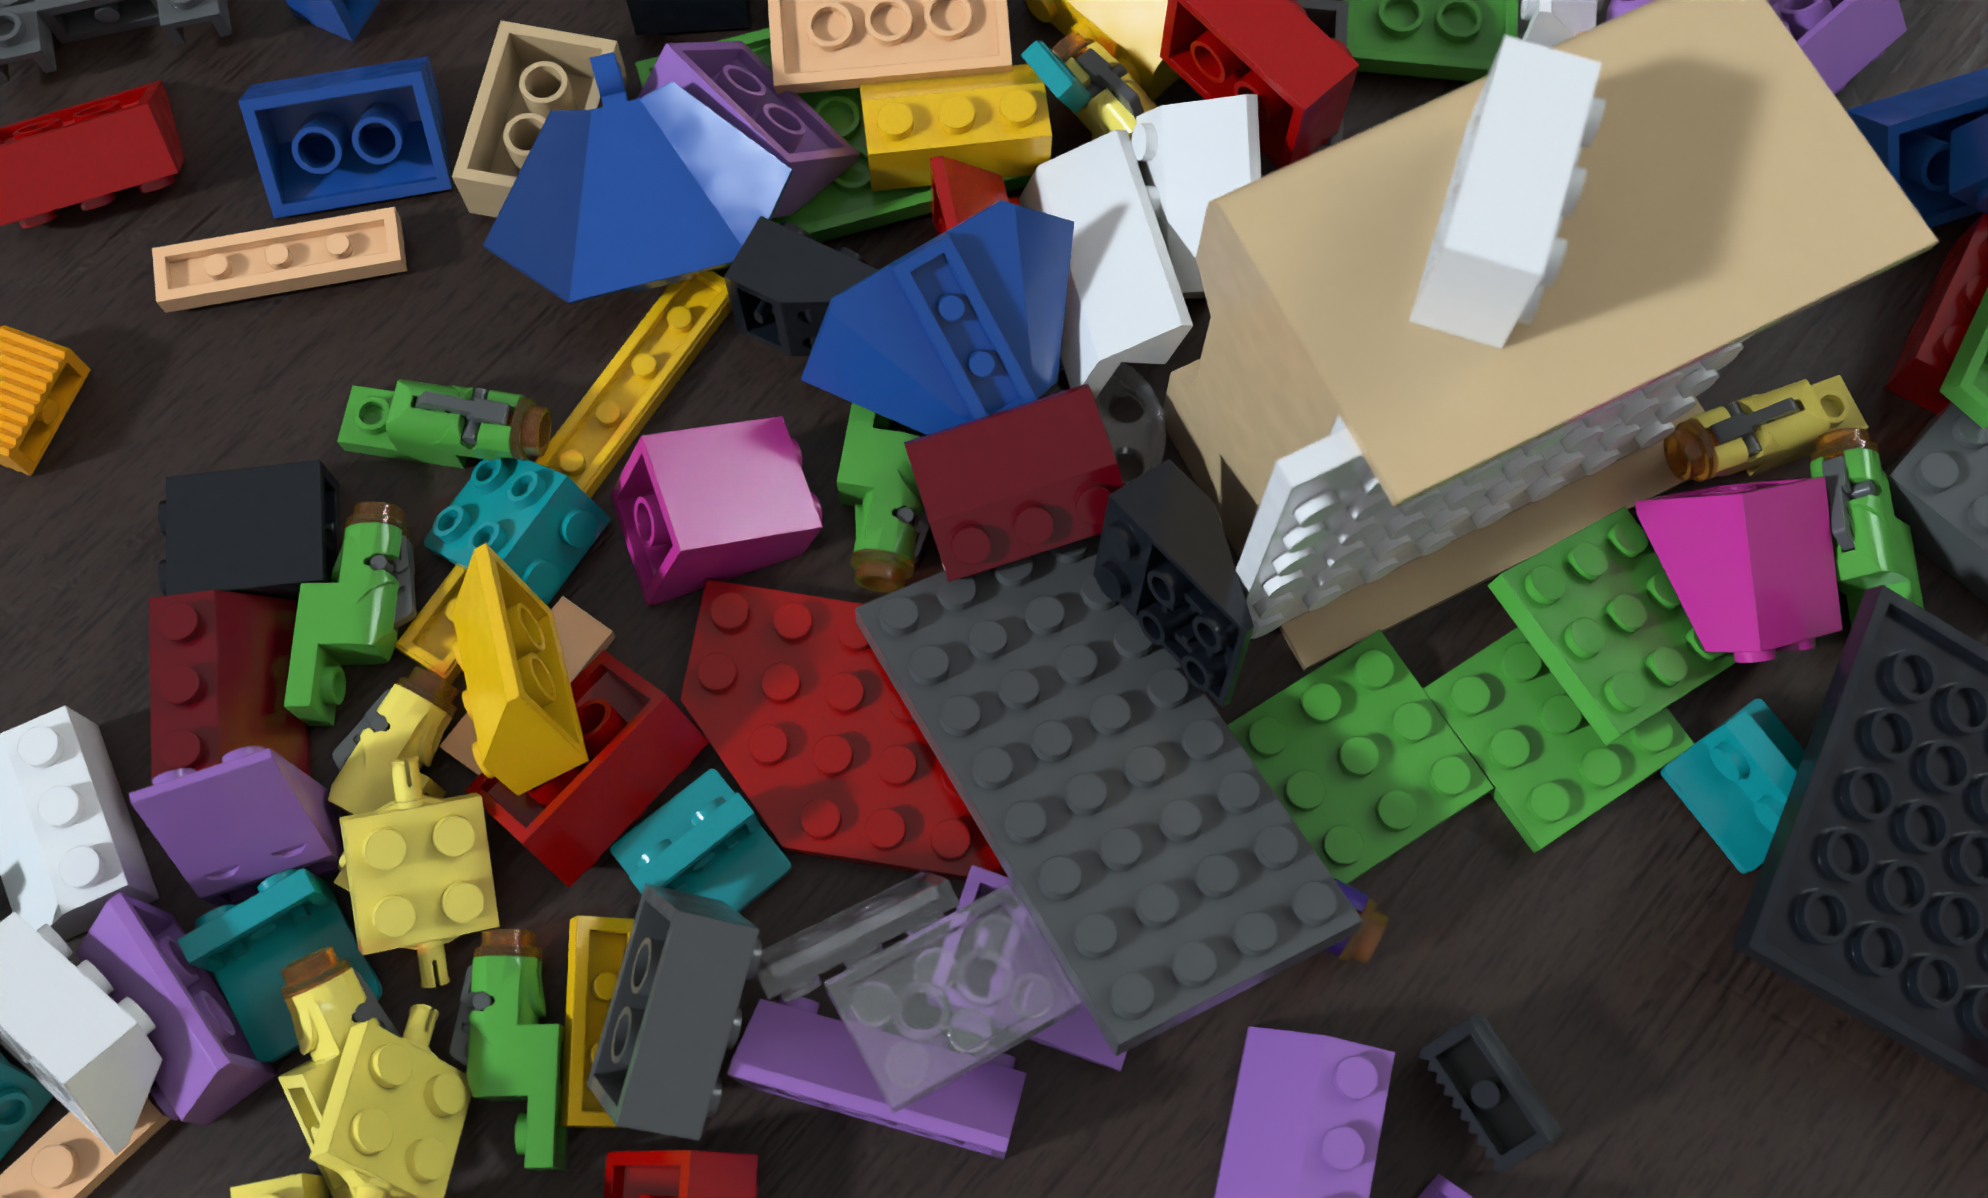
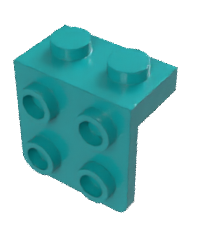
M520 456L518 459H483L476 465L471 474V479L450 506L438 514L432 529L424 539V546L433 554L467 570L474 549L487 543L529 588L548 605L610 522L611 518L567 475Z
M304 868L298 871L287 869L268 877L257 887L258 894L237 906L227 904L205 913L195 922L197 929L177 940L189 964L214 973L255 1057L267 1063L275 1062L299 1048L291 1013L284 1000V997L329 973L340 969L344 971L350 967L353 968L354 972L357 971L361 974L378 1000L381 998L383 991L382 985L367 956L359 952L357 937L329 883Z

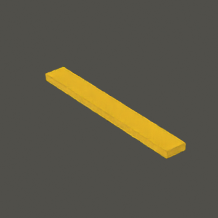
M708 270L692 274V279L669 284L535 460V463L567 475L590 498L594 495L732 310L725 279L715 272ZM455 565L396 643V648L402 654L452 685L462 671L452 650V643L457 640L452 611L467 571L458 565Z

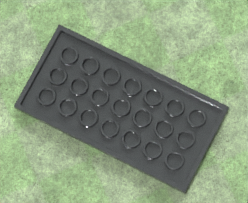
M1094 535L948 582L945 571H942L856 607L855 619L856 624L1115 1056H1118L1358 933L1363 920L1204 691L1199 690L1189 681L1183 667L1162 645L1159 646L1152 643L1145 636L1139 622L1119 601L1109 599L1102 592L1096 578L1093 576L1100 543Z

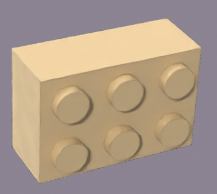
M500 21L452 175L469 213L497 218L550 110H592L603 107L590 61L591 57L614 52L617 63L621 67L625 87L627 88L629 79L617 41Z

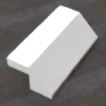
M1114 130L1038 165L1019 197L1020 206L1075 221L1060 356L1070 389L1088 384L1094 399L1099 395L1121 362L1166 364L1193 327L1126 130Z

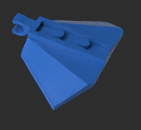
M611 52L591 57L590 61L603 107L592 110H550L483 244L485 249L569 304L627 290H632L633 293L692 279V274L731 265L759 217L772 219L793 174L792 169L673 81L640 98L628 100L621 67L617 63L615 53Z
M998 200L832 297L801 380L926 435L1038 400L1058 381L1075 221L1003 200Z

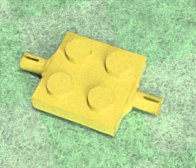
M405 757L404 761L401 759L389 761L395 801H390L372 812L339 818L359 952L362 955H368L396 948L417 950L421 976L420 985L422 988L436 987L435 981L440 986L450 982L444 948L445 943H449L463 934L500 927L482 796L478 793H471L442 799L423 795L418 763L419 757Z
M415 1004L410 1007L409 1017L402 1038L369 1020L350 1028L309 1159L339 1173L350 1187L354 1188L356 1192L355 1198H444L472 1092L467 1082L466 1073L438 1059L429 1048L435 1022L439 1016L438 1010H431L432 1007L429 1005Z

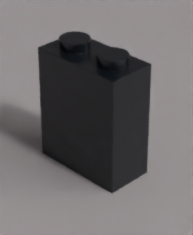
M320 460L166 477V500L160 501L158 506L159 526L162 534L166 537V559L161 560L158 565V581L161 592L164 596L215 589L299 600L301 583H332V571L341 549L339 482Z

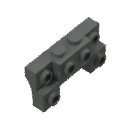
M0 0V83L10 82L9 63L34 59L44 73L57 71L52 33L61 44L160 24L172 44L176 46L185 44L183 27L211 21L221 37L232 35L227 0Z

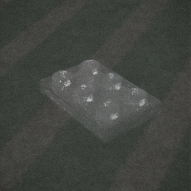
M921 872L763 949L760 964L753 979L768 999L781 994L784 1002L794 1000L813 991L822 984L819 974L843 962L847 970H853L879 958L885 953L881 943L899 934L907 932L909 939H915L940 928L947 922L944 912L960 904L948 879L929 872Z
M1011 882L824 982L826 992L893 1114L1079 1011L1082 1004L1080 997Z

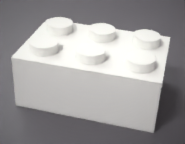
M1505 35L1467 123L1409 322L1502 349L1517 322L1527 325L1531 323L1544 287L1550 289L1553 286L1561 268L1567 248V240L1557 236L1563 216L1570 218L1573 214L1586 179L1587 169L1577 166L1582 147L1589 148L1604 113L1606 100L1593 96L1602 65L1601 62Z

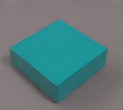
M1036 40L1021 54L1023 59L1057 99L1077 114L1091 100L1089 97L1091 93L1063 60L1042 41L1038 42Z

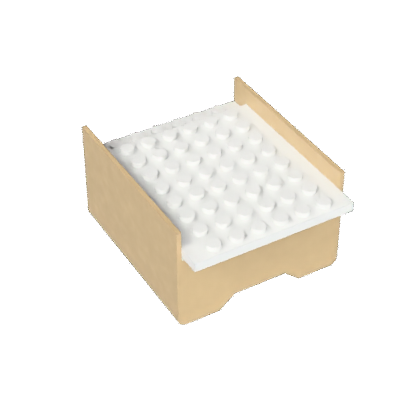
M1653 0L1549 47L1602 63L1593 96L1605 99L1606 105L1595 138L1589 148L1582 147L1577 164L1578 167L1587 169V174L1575 210L1570 218L1563 216L1557 236L1567 240L1566 252L1557 278L1550 289L1544 287L1531 323L1527 325L1517 322L1502 349L1409 322L1466 126L1487 76L1208 202L1196 254V262L1211 318L1201 358L1171 372L1162 415L1166 429L1198 487L1214 501L1223 531L1239 557L1236 572L1254 624L1250 639L1261 637L1279 628L1304 672L1348 650L1378 630H1381L1383 633L1500 575L1504 571L1624 506L1630 511L1635 508V501L1659 497L1701 476L1694 468L1698 463L1709 460L1710 452L1706 445L1685 452L1682 435L1684 423L1690 417L1705 412L1696 396L1706 391L1719 378L1717 371L1733 361L1744 348L1742 342L1774 324L1932 249L1938 242L1935 235L1767 0Z

